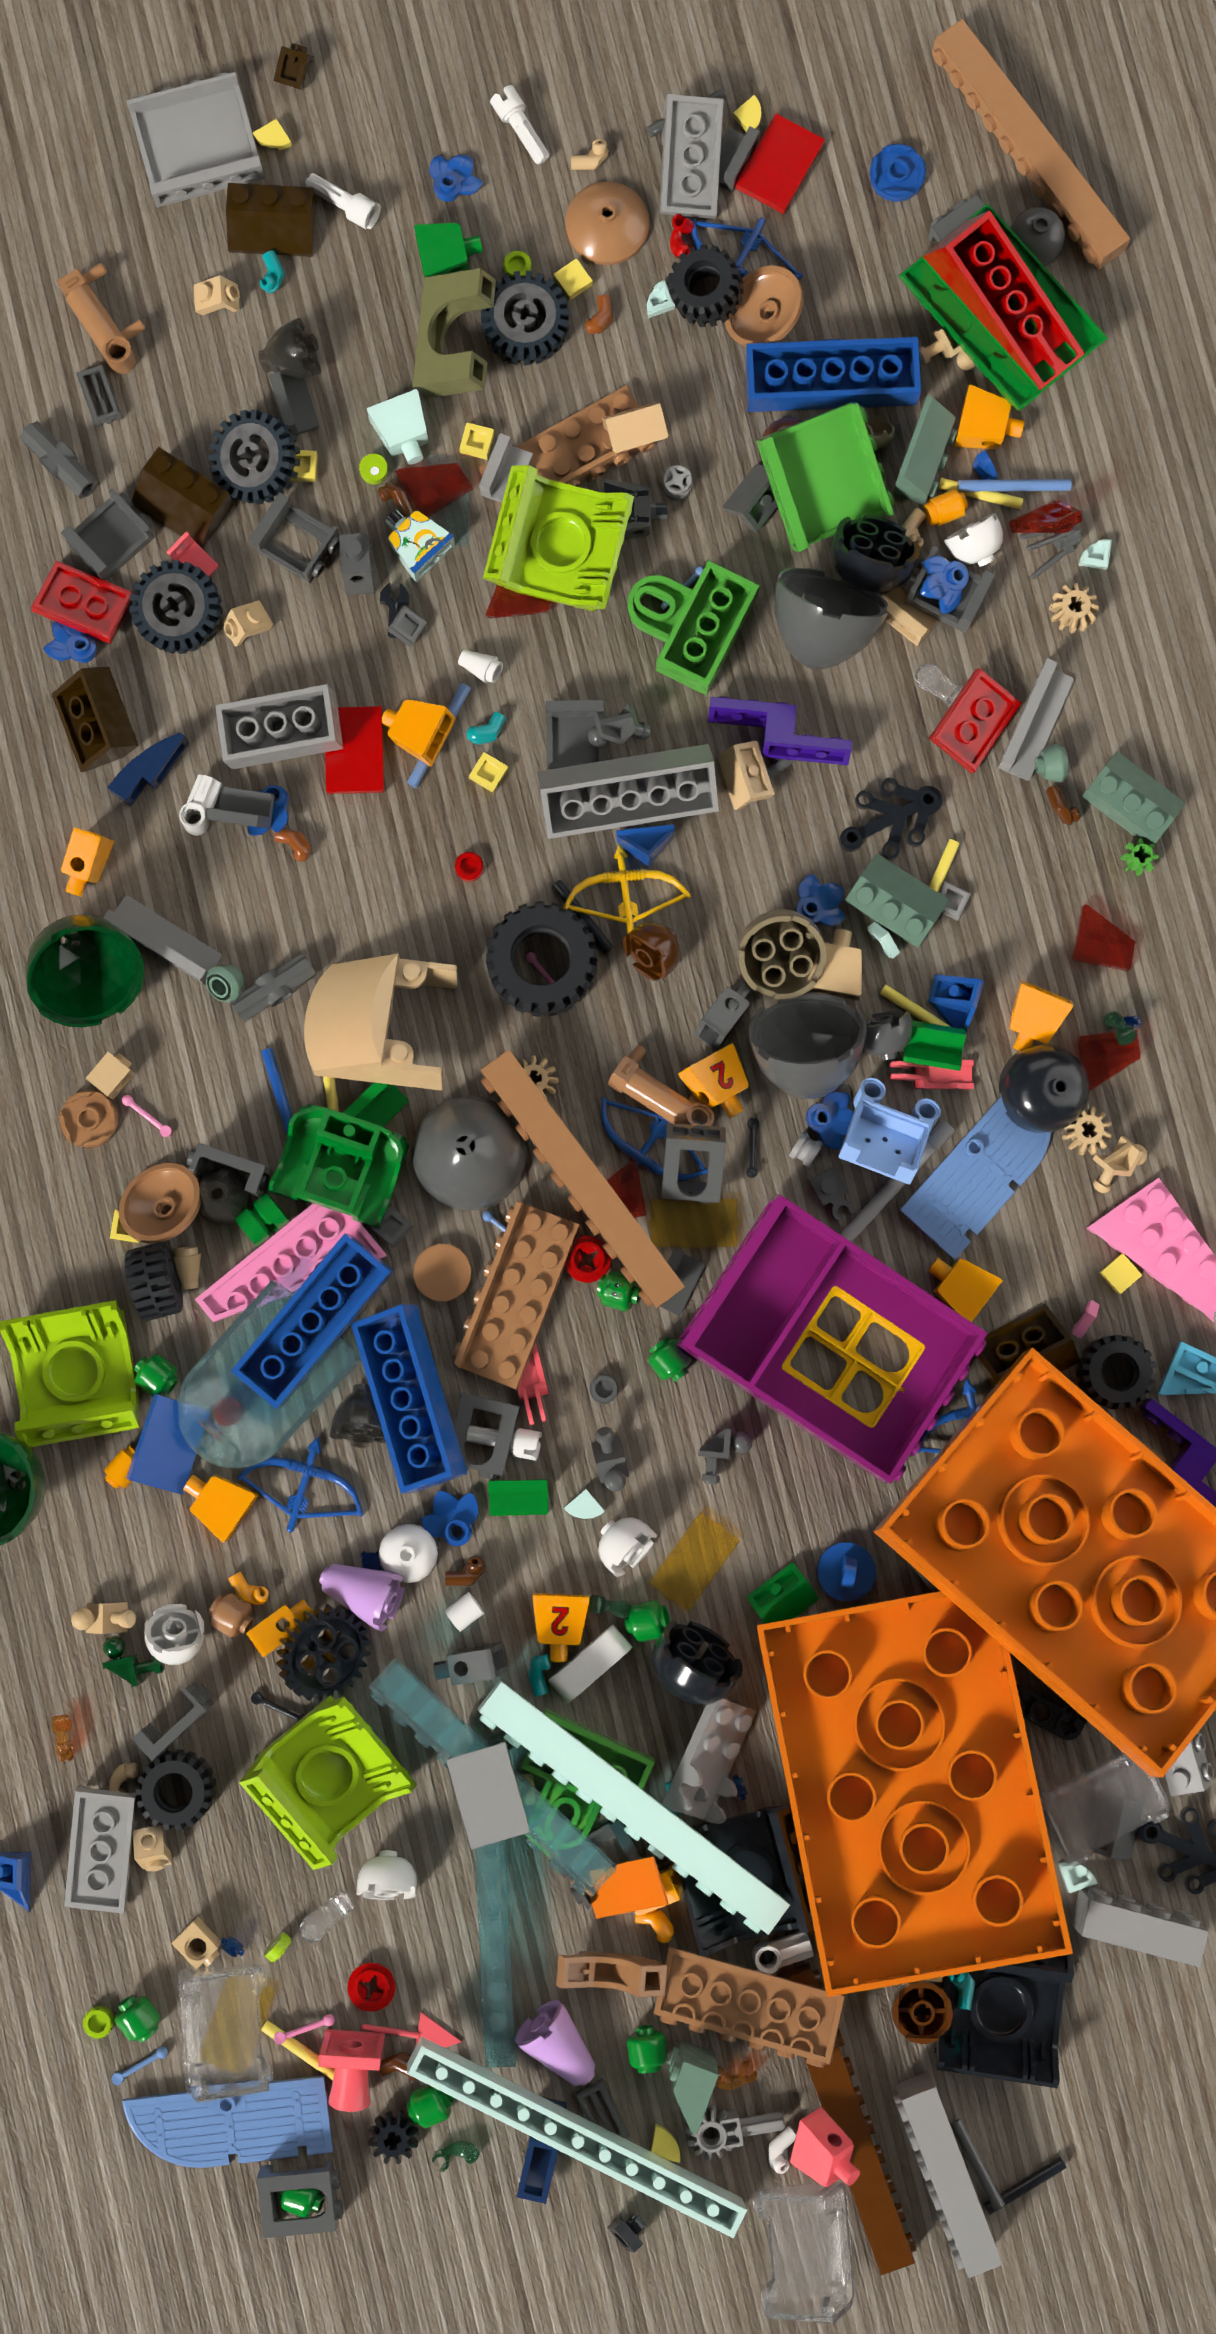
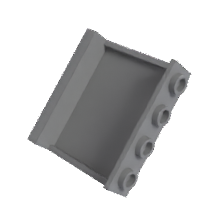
M235 72L219 73L213 78L202 81L193 80L187 85L176 88L166 87L160 92L149 95L140 94L126 101L150 183L151 194L157 208L225 190L228 187V183L248 184L265 179Z

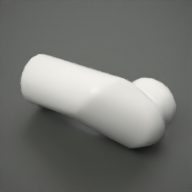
M790 2125L769 2144V2164L778 2174L787 2172L790 2167L787 2148L795 2141L797 2134Z

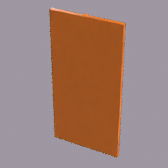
M654 1856L582 1871L596 1919L669 1904Z

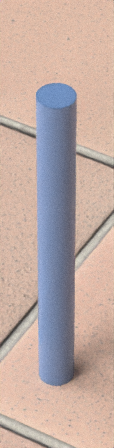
M1071 479L958 481L959 492L1071 490Z
M463 683L460 684L447 708L454 717L458 714L471 690L469 686ZM419 760L407 784L417 788L429 765Z

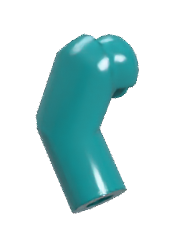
M494 712L487 725L469 727L466 737L477 745L493 742L497 739L507 718L501 713Z
M546 1654L535 1655L530 1660L528 1677L534 1697L548 1693L542 1672L551 1667L549 1657Z
M969 1972L950 1975L949 1979L958 1991L956 2007L971 2010L975 1981Z

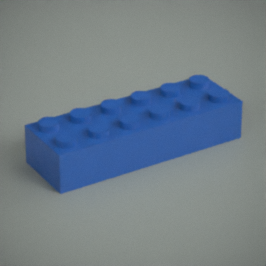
M918 337L753 343L746 345L747 412L835 409L850 402H857L859 407L863 406V408L914 406L918 404L921 394Z
M344 1233L233 1367L231 1372L275 1409L283 1407L395 1271L353 1235Z
M401 1304L351 1323L401 1494L419 1492L468 1474L417 1305Z

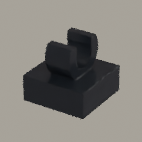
M633 2214L626 2222L615 2218L607 2227L626 2251L635 2253L643 2245L636 2235L644 2229L646 2224L638 2215L635 2216Z

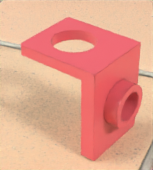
M187 532L167 551V554L173 560H179L181 563H185V561L191 563L193 566L200 568L208 577L219 568V565Z

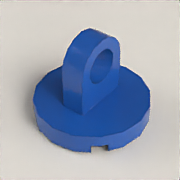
M838 1542L830 1546L821 1554L817 1564V1579L822 1589L830 1597L840 1601H854L865 1596L872 1588L876 1578V1567L872 1556L862 1546L852 1542Z

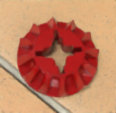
M591 1236L577 1238L565 1266L569 1275L579 1282L592 1283L598 1281L602 1275L606 1274L610 1267L611 1257L602 1245L604 1243L598 1238ZM580 1249L587 1255L598 1252L593 1259L596 1270L588 1265L577 1268L582 1261Z
M367 1962L356 1967L350 1975L347 1985L348 1995L357 2008L366 2012H376L385 2008L393 1999L396 1981L391 1970L384 1967L381 1963ZM376 1975V1985L381 1990H374L370 1997L366 1998L368 1994L367 1987L363 1984L364 1982H370L371 1978Z

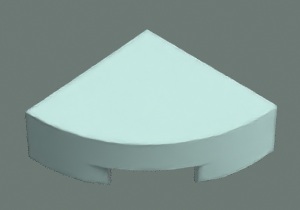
M666 280L656 284L648 297V318L675 309Z
M1102 539L1090 545L1083 552L1078 565L1106 570L1109 564L1112 539Z
M876 922L867 927V931L873 940L877 939L884 949L882 951L889 958L893 959L900 953L887 930Z
M587 1489L564 1507L572 1516L583 1519L594 1518L605 1512Z
M1072 1861L1058 1862L1069 1893L1098 1884L1094 1875L1083 1865Z

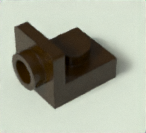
M291 43L290 48L281 46L273 81L303 90L309 61L313 62L314 56L306 54L308 48Z

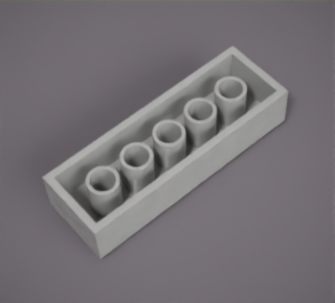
M709 744L537 772L548 839L719 811L714 760Z
M929 2072L895 2084L898 2092L897 2095L893 2096L902 2121H909L904 2127L914 2152L920 2150L919 2153L915 2154L925 2181L931 2180L926 2183L936 2211L942 2209V2211L937 2212L947 2240L953 2239L948 2241L958 2269L964 2268L968 2278L1002 2266L1003 2263Z

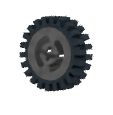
M515 271L513 278H509V275L506 274L502 276L501 283L496 280L494 306L482 309L481 311L482 333L485 334L487 345L491 344V350L495 354L500 352V358L505 361L508 357L511 358L512 364L518 365V360H524V366L530 365V360L534 359L536 364L542 363V357L546 356L548 360L553 356V350L558 352L561 348V342H565L569 326V308H567L566 297H562L563 291L561 288H555V282L550 278L547 282L544 281V275L538 273L537 278L532 277V271H526V276H520V271ZM514 306V311H512L513 328H511L506 323L505 316ZM538 308L544 314L545 321L542 324V326L536 330V325L538 324Z
M243 410L240 411V416L232 414L229 416L230 422L224 420L220 424L223 428L222 432L217 430L214 432L213 436L218 438L217 442H210L209 448L214 450V454H208V459L214 463V466L210 467L211 473L217 475L214 480L218 485L223 486L222 488L229 492L231 497L251 504H264L263 501L273 502L274 496H277L279 492L285 494L282 491L283 488L290 489L293 484L289 482L290 478H297L298 473L294 471V467H300L301 460L296 458V454H300V447L294 445L297 442V438L290 433L292 430L288 425L283 424L282 420L265 412ZM262 438L267 443L268 449L260 445ZM241 466L249 469L248 476L244 474Z
M173 560V563L162 561L160 562L161 566L156 567L152 565L149 567L151 571L148 574L143 572L140 575L142 580L140 583L135 582L133 586L136 589L135 594L131 593L130 600L133 603L129 608L130 613L134 617L131 618L133 624L138 628L137 631L145 640L160 650L163 649L173 654L174 652L184 654L186 650H191L192 652L198 650V645L204 646L208 643L206 639L209 636L214 637L216 634L214 629L216 626L219 627L221 623L219 614H223V608L220 606L222 599L217 592L218 588L200 568L186 561L185 563H181L179 560ZM183 588L192 593L195 601L192 616V607L187 602L188 600L180 593L175 592L174 589ZM159 602L165 615L172 621L179 623L177 626H167L161 622L158 615ZM175 602L179 604L180 610L178 612L174 611L173 604Z

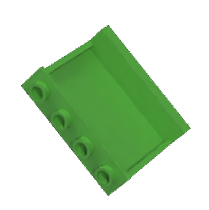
M857 402L847 403L756 440L793 551H803L809 548L808 545L835 535L838 524L846 517H850L851 520L863 519L864 515L881 517L894 514L892 506H894L893 496L889 489L886 490L883 479L886 477L882 464L877 462L874 451L877 450L873 436L871 434L868 435L865 423L868 422L867 415L863 406L859 407Z

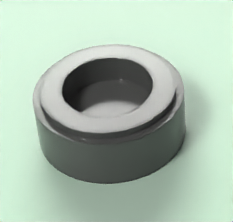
M601 1374L591 1381L589 1390L595 1401L606 1404L612 1402L617 1397L619 1386L615 1378L607 1374Z

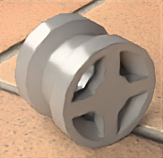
M682 465L671 466L666 470L663 490L668 498L682 500L689 495L692 483L690 471Z
M803 1131L791 1150L789 1157L800 1159L803 1165L809 1168L823 1143L819 1140H811L809 1135Z

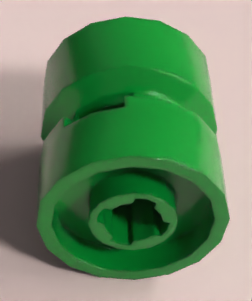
M267 1192L254 1201L253 1209L246 1208L234 1217L244 1233L257 1247L271 1237L270 1232L272 1230L278 1232L290 1222L282 1209Z

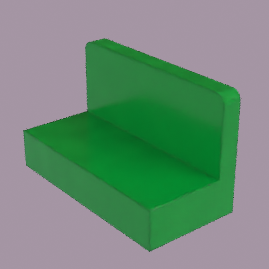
M912 1021L913 1032L909 1044L903 1049V1061L960 1071L966 1029Z
M373 1083L343 1114L384 1127L409 1103V1100L395 1085Z
M548 1479L488 1481L489 1514L491 1516L548 1514Z
M792 1562L747 1595L746 1599L764 1624L795 1618L818 1601L819 1597Z

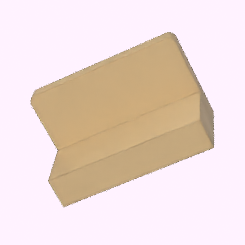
M658 402L602 417L604 429L608 431L614 453L668 438L661 404Z
M900 587L889 591L886 596L883 594V599L888 603V613L885 621L918 647L937 624L938 620L905 604L908 594Z
M757 741L732 745L718 756V762L735 810L742 809L750 802L768 799L775 795Z

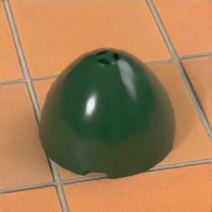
M86 914L66 916L45 927L31 945L25 969L27 992L41 1015L52 1022L67 1027L97 1026L102 1024V1020L115 1013H123L134 1002L142 987L144 962L132 939L108 920ZM62 937L66 938L65 943L61 942Z
M0 1431V1545H3L23 1533L37 1517L44 1501L46 1487L42 1465L34 1451L25 1442L6 1432ZM15 1472H21L23 1476L19 1477L15 1475ZM10 1480L15 1483L14 1489L10 1485ZM23 1482H25L26 1485H25V1487L22 1489V1484H23Z

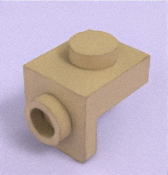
M219 275L193 285L196 313L203 316L222 308L232 312L240 310L238 285L227 278Z
M259 600L232 608L224 619L223 626L226 635L232 640L234 646H239L246 637L269 631L273 623Z
M161 1825L135 1829L133 1831L134 1859L142 1869L146 1871H159L165 1865L172 1864L171 1852L165 1845L164 1830Z

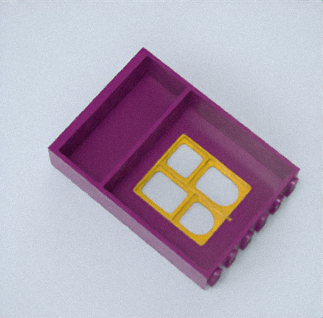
M778 1194L770 1199L680 1336L676 1345L878 1480L891 1484L893 1480L898 1481L906 1470L904 1463L909 1455L914 1456L923 1443L920 1438L925 1430L930 1431L939 1418L936 1413L941 1405L946 1406L955 1393L952 1388L957 1380L962 1381L971 1368L968 1363L973 1355L978 1356L987 1343L984 1340L987 1332ZM834 1296L839 1297L857 1309L861 1314L860 1319L843 1342L838 1341L817 1326L818 1318ZM871 1323H878L906 1343L909 1350V1359L901 1370L897 1372L884 1371L856 1352L858 1342ZM807 1337L814 1338L847 1362L845 1369L830 1390L823 1389L790 1365L792 1358ZM858 1371H863L874 1378L883 1390V1399L880 1406L869 1413L859 1412L842 1401V1394Z

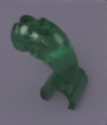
M1118 1011L1108 1012L1104 1023L1107 1028L1113 1029L1115 1027L1118 1030L1115 1032L1119 1045L1125 1046L1134 1042L1137 1036L1134 1027L1131 1025L1127 1026L1122 1014Z
M598 1595L590 1596L588 1609L591 1612L603 1614L606 1611L620 1618L629 1617V1609L632 1607L627 1601L606 1600V1597Z
M456 2141L447 2145L444 2149L435 2151L431 2162H434L438 2157H443L446 2163L441 2166L440 2172H444L449 2167L452 2156L464 2158L468 2164H473L478 2159L480 2152L469 2141Z

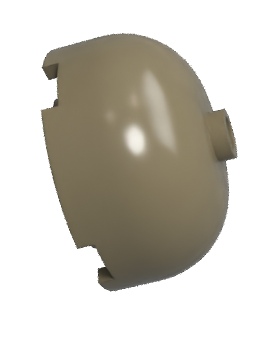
M772 910L756 917L744 930L738 946L739 967L746 983L754 991L757 990L764 995L773 997V999L786 1000L805 994L817 984V980L826 966L827 953L820 930L808 917L792 910ZM780 940L782 947L775 946V942ZM818 953V962L816 969L811 978L808 980V977L813 969L815 958Z

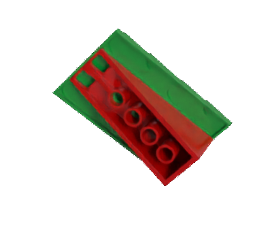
M988 203L984 204L898 275L923 307L929 310L948 335L954 338L983 375L989 378L1004 398L1017 411L1023 409L1108 339Z

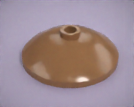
M616 182L594 183L578 192L568 206L565 217L567 238L574 250L590 262L601 265L622 263L636 255L647 239L649 233L647 207L634 190ZM608 211L611 212L612 215L610 217L603 216V213Z
M764 266L748 273L742 278L744 294H740L742 297L741 305H735L737 312L734 315L729 313L727 315L728 320L725 322L730 336L743 347L753 343H777L792 330L802 311L803 290L796 276L784 267Z
M162 1163L144 1170L129 1183L121 1197L119 1219L122 1227L132 1238L143 1243L164 1242L176 1237L192 1223L199 1211L202 1201L200 1182L187 1167L176 1163Z

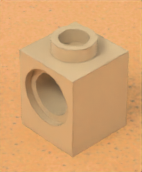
M107 1052L86 1079L107 1097L114 1100L136 1073L129 1069L132 1063L123 1055L118 1053L114 1056Z
M197 1916L171 1944L197 1970L202 1964L208 1967L220 1955L217 1949L222 1941ZM195 1938L202 1939L206 1944V1950L203 1952L196 1951L192 1946V1940Z

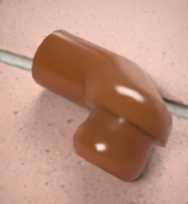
M605 294L597 297L598 312L585 323L586 331L589 334H600L612 324L613 312L610 295Z
M282 829L279 833L275 832L274 842L289 844L294 851L293 857L295 860L303 862L309 858L311 846L302 833L288 829Z

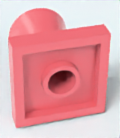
M326 2029L319 2053L318 2067L335 2068L328 2100L332 2108L340 2111L355 2112L370 2106L368 2070H380L386 2033Z

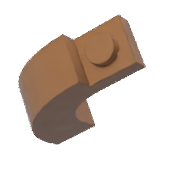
M579 1951V1954L559 1955L556 1986L562 1989L586 1987L611 1988L628 1992L637 1997L665 1996L667 1965L653 1959L630 1954Z

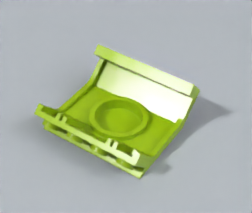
M530 465L511 466L483 579L517 593L596 612V609H605L610 597L613 577L617 570V562L621 546L624 542L628 519L631 515L634 496L628 493H602L553 481L538 475V469Z
M117 1300L0 1321V1333L11 1356L20 1405V1421L15 1422L14 1430L19 1440L25 1442L29 1447H36L140 1428L139 1390L135 1384L136 1374L124 1310H120Z
M331 1695L267 1746L239 1782L313 1870L333 1865L338 1857L334 1848L345 1834L382 1803L389 1799L412 1793L417 1785L408 1771L392 1755L389 1748L382 1743L372 1728L357 1713L353 1705L344 1696L334 1700Z

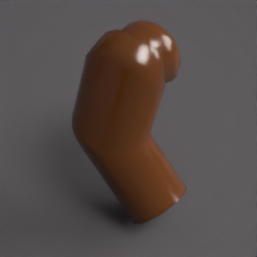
M391 482L384 483L385 486L378 489L377 492L383 502H387L390 499L395 501L404 517L415 511L404 489Z
M1058 785L1050 786L1046 790V794L1053 810L1062 823L1072 825V822H1078L1080 820L1078 808L1073 806L1068 809L1060 787Z
M472 1556L461 1571H446L445 1585L471 1586L475 1584L484 1573L485 1563L482 1558Z
M399 2052L381 2061L379 2071L382 2076L399 2071L408 2076L412 2081L418 2080L407 2074V2063L411 2057L410 2054Z

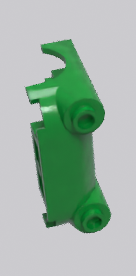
M307 1104L306 1107H300L298 1113L295 1112L290 1119L284 1150L276 1171L269 1182V1192L295 1201L299 1198L352 1216L354 1221L380 1229L410 1146L405 1142L406 1138L404 1136L391 1132L382 1126L325 1107Z

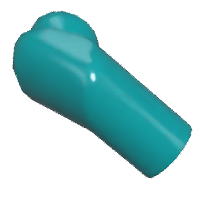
M271 250L262 255L268 272L264 275V279H260V287L267 293L277 291L285 276L275 251Z

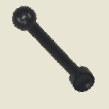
M750 1118L747 1122V1126L750 1129L749 1168L746 1170V1175L749 1178H755L758 1173L755 1168V1140L759 1121L756 1118Z
M255 1692L251 1696L252 1703H261L297 1720V1722L305 1716V1714L298 1715L265 1699L260 1692Z

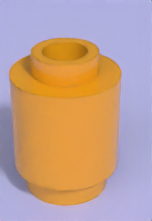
M956 489L929 499V502L923 505V509L930 526L936 524L941 526L965 516V509H968V503L963 492L958 493Z
M130 1444L126 1449L122 1448L104 1469V1472L107 1474L104 1479L115 1489H119L120 1486L126 1489L133 1482L126 1479L136 1450Z

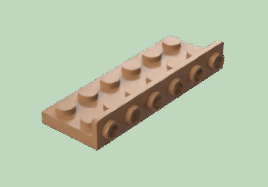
M626 385L516 447L533 453L530 466L538 469V475L553 481L581 487V484L589 479L594 481L601 478L607 469L615 465L620 467L626 464L634 454L638 452L645 453L651 450L656 442L619 453L613 452L608 431L604 429L602 417L639 407ZM488 462L479 467L482 476Z
M517 1200L515 1206L511 1205L507 1212L505 1221L508 1222L505 1232H501L496 1240L495 1249L498 1251L494 1261L490 1260L486 1266L484 1276L487 1279L484 1287H479L476 1292L473 1315H468L464 1323L463 1331L466 1333L462 1343H457L452 1358L455 1359L454 1366L518 1390L581 1227L577 1223Z
M672 1946L669 1947L665 1962L667 1965L665 1996H657L653 2013L661 2016V2022L670 2025H678V2021L690 2024L689 2030L706 2034L707 2030L718 2032V2038L730 2042H736V2038L748 2041V2047L765 2051V2047L777 2049V2055L789 2059H794L795 2055L807 2058V2064L824 2068L825 2063L830 2065L833 2061V2051L846 1995L827 1997L826 1990L711 1957L700 1956V1954Z

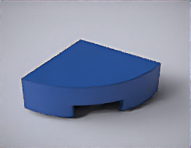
M984 450L976 455L973 469L982 480H998L995 467L986 451Z

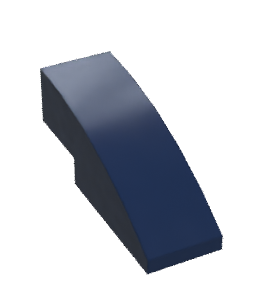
M177 733L147 748L132 759L117 774L107 789L112 795L131 807L147 784L156 790L189 744L188 740L183 734Z
M543 2097L567 2109V2102ZM531 2136L528 2138L517 2198L546 2204L558 2150Z

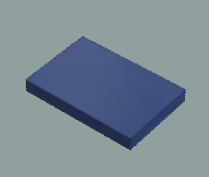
M154 1393L126 1479L183 1495V1488L187 1483L211 1410Z

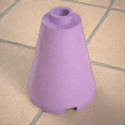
M332 1564L329 1568L326 1567L319 1580L324 1593L368 1625L381 1632L388 1627L384 1625L386 1619L390 1618L393 1620L405 1590L404 1587L400 1586L399 1582L403 1581L402 1575L341 1564Z
M557 1999L543 2004L536 2009L539 2015L533 2021L528 2017L523 2022L516 2034L515 2042L523 2052L573 2086L586 2085L594 2077L596 2065L567 2009Z

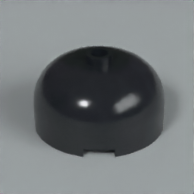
M864 515L863 519L851 520L850 517H846L837 526L831 545V558L838 574L849 584L869 592H887L900 587L909 579L918 560L920 546L918 541L912 542L905 535L907 530L904 527L888 519L873 515Z
M1037 1045L1015 1053L1008 1060L1000 1075L999 1094L1001 1093L1003 1104L1007 1110L1005 1113L1017 1126L1035 1133L1054 1132L1068 1127L1084 1111L1089 1098V1079L1083 1064L1070 1051L1055 1045Z
M675 1620L669 1622L653 1647L652 1665L658 1680L672 1695L690 1704L710 1705L724 1699L732 1691L743 1673L741 1659H735L728 1650L730 1644L713 1630L693 1621H690L688 1625L677 1624ZM705 1641L709 1645L701 1658L698 1659V1650Z

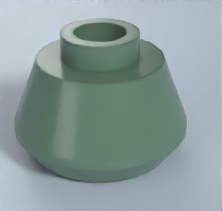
M1054 743L1041 750L1039 757H1035L1036 773L1041 774L1043 779L1060 783L1067 778L1068 758L1064 746Z
M219 965L210 968L206 975V986L210 994L215 999L230 1003V1001L238 998L244 985L241 971L233 965Z

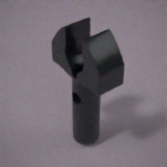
M390 583L380 592V603L389 608L388 627L401 607L409 605V593L401 583L400 596L396 598L395 602L390 597ZM388 632V636L390 638H397L393 634Z

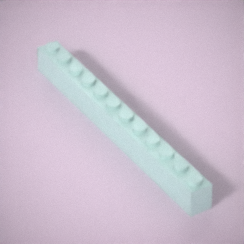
M500 1679L478 1707V1711L482 1714L479 1719L492 1730L498 1726L506 1732L503 1738L517 1749L520 1745H523L530 1751L528 1757L540 1767L546 1763L554 1769L551 1775L565 1786L568 1782H571L578 1788L576 1794L588 1804L594 1800L602 1806L599 1812L613 1823L616 1819H619L626 1825L624 1831L636 1841L641 1837L650 1843L647 1848L661 1860L664 1856H667L674 1862L672 1868L684 1878L689 1874L698 1880L695 1885L709 1897L712 1893H715L722 1899L719 1904L732 1915L737 1911L746 1917L743 1923L757 1934L760 1930H763L769 1935L790 1906L783 1897Z
M422 2036L407 2063L408 2075L734 2238L747 2212L743 2199L732 2192Z

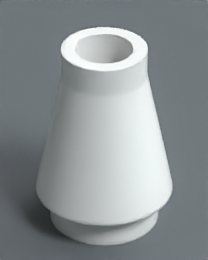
M467 649L462 651L458 660L459 665L465 667L484 683L491 682L494 684L500 677L503 669V663L498 661V657L472 652Z

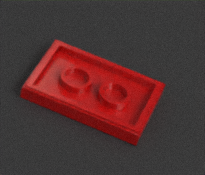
M776 113L735 183V189L785 214L821 151L825 139Z
M56 560L31 609L36 614L111 644L130 609L129 606L133 603L130 600V595L135 593Z
M976 668L928 739L968 772L975 773L1022 703L981 668Z
M382 706L337 707L343 749L325 752L326 793H384Z

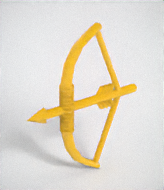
M618 844L614 858L618 859L619 871L603 872V874L588 877L577 884L568 896L563 909L567 910L569 908L572 911L626 923L627 933L634 929V922L684 898L689 899L691 895L674 876L662 871L642 868L640 870L633 869V871L626 870L625 858L628 855L621 845ZM645 878L661 879L675 885L682 892V895L638 915L637 904L630 901L628 881L644 880ZM601 882L604 884L607 882H621L623 902L618 905L619 917L570 905L575 895L588 886Z

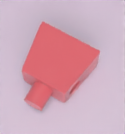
M823 2108L816 2109L800 2120L790 2159L792 2165L823 2187H829L839 2179L850 2186L857 2180L860 2171L850 2163L854 2147L852 2140Z

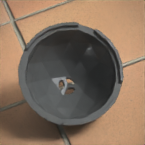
M795 567L785 569L778 575L775 589V616L780 635L792 656L808 668L827 669L855 656L871 642L887 617L888 603L878 593L856 588L843 578L841 581L825 577V571Z
M814 992L805 993L792 999H780L778 1003L767 1009L762 1006L754 1014L749 1024L751 1048L761 1071L779 1089L800 1099L821 1098L840 1087L857 1067L867 1035L866 1020L859 1009L855 1011L847 1006L843 998Z
M459 1096L443 1101L421 1120L414 1135L411 1148L412 1164L418 1181L425 1191L437 1202L451 1208L473 1211L498 1204L518 1186L527 1162L526 1141L523 1140L515 1129L518 1122L513 1115L507 1118L497 1102L481 1096ZM461 1136H467L464 1142H457V1139ZM474 1140L475 1149L472 1152L469 1145ZM457 1148H464L466 1155L460 1154Z

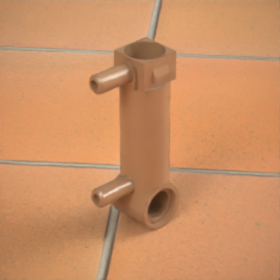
M102 263L97 264L83 274L76 268L57 280L58 286L65 296L66 302L107 361L110 369L118 374H126L136 364V357L128 340L144 331L145 326L141 320H137L123 330H119L89 285L107 273ZM125 352L123 357L119 359L113 358L116 353Z
M637 1045L629 1057H623L607 1085L619 1093H626L670 1123L698 1125L693 1122L695 1120L700 1126H712L714 1113L712 1109L703 1103H699L692 1093L686 1099L639 1068L638 1063L646 1053L645 1048L641 1045Z

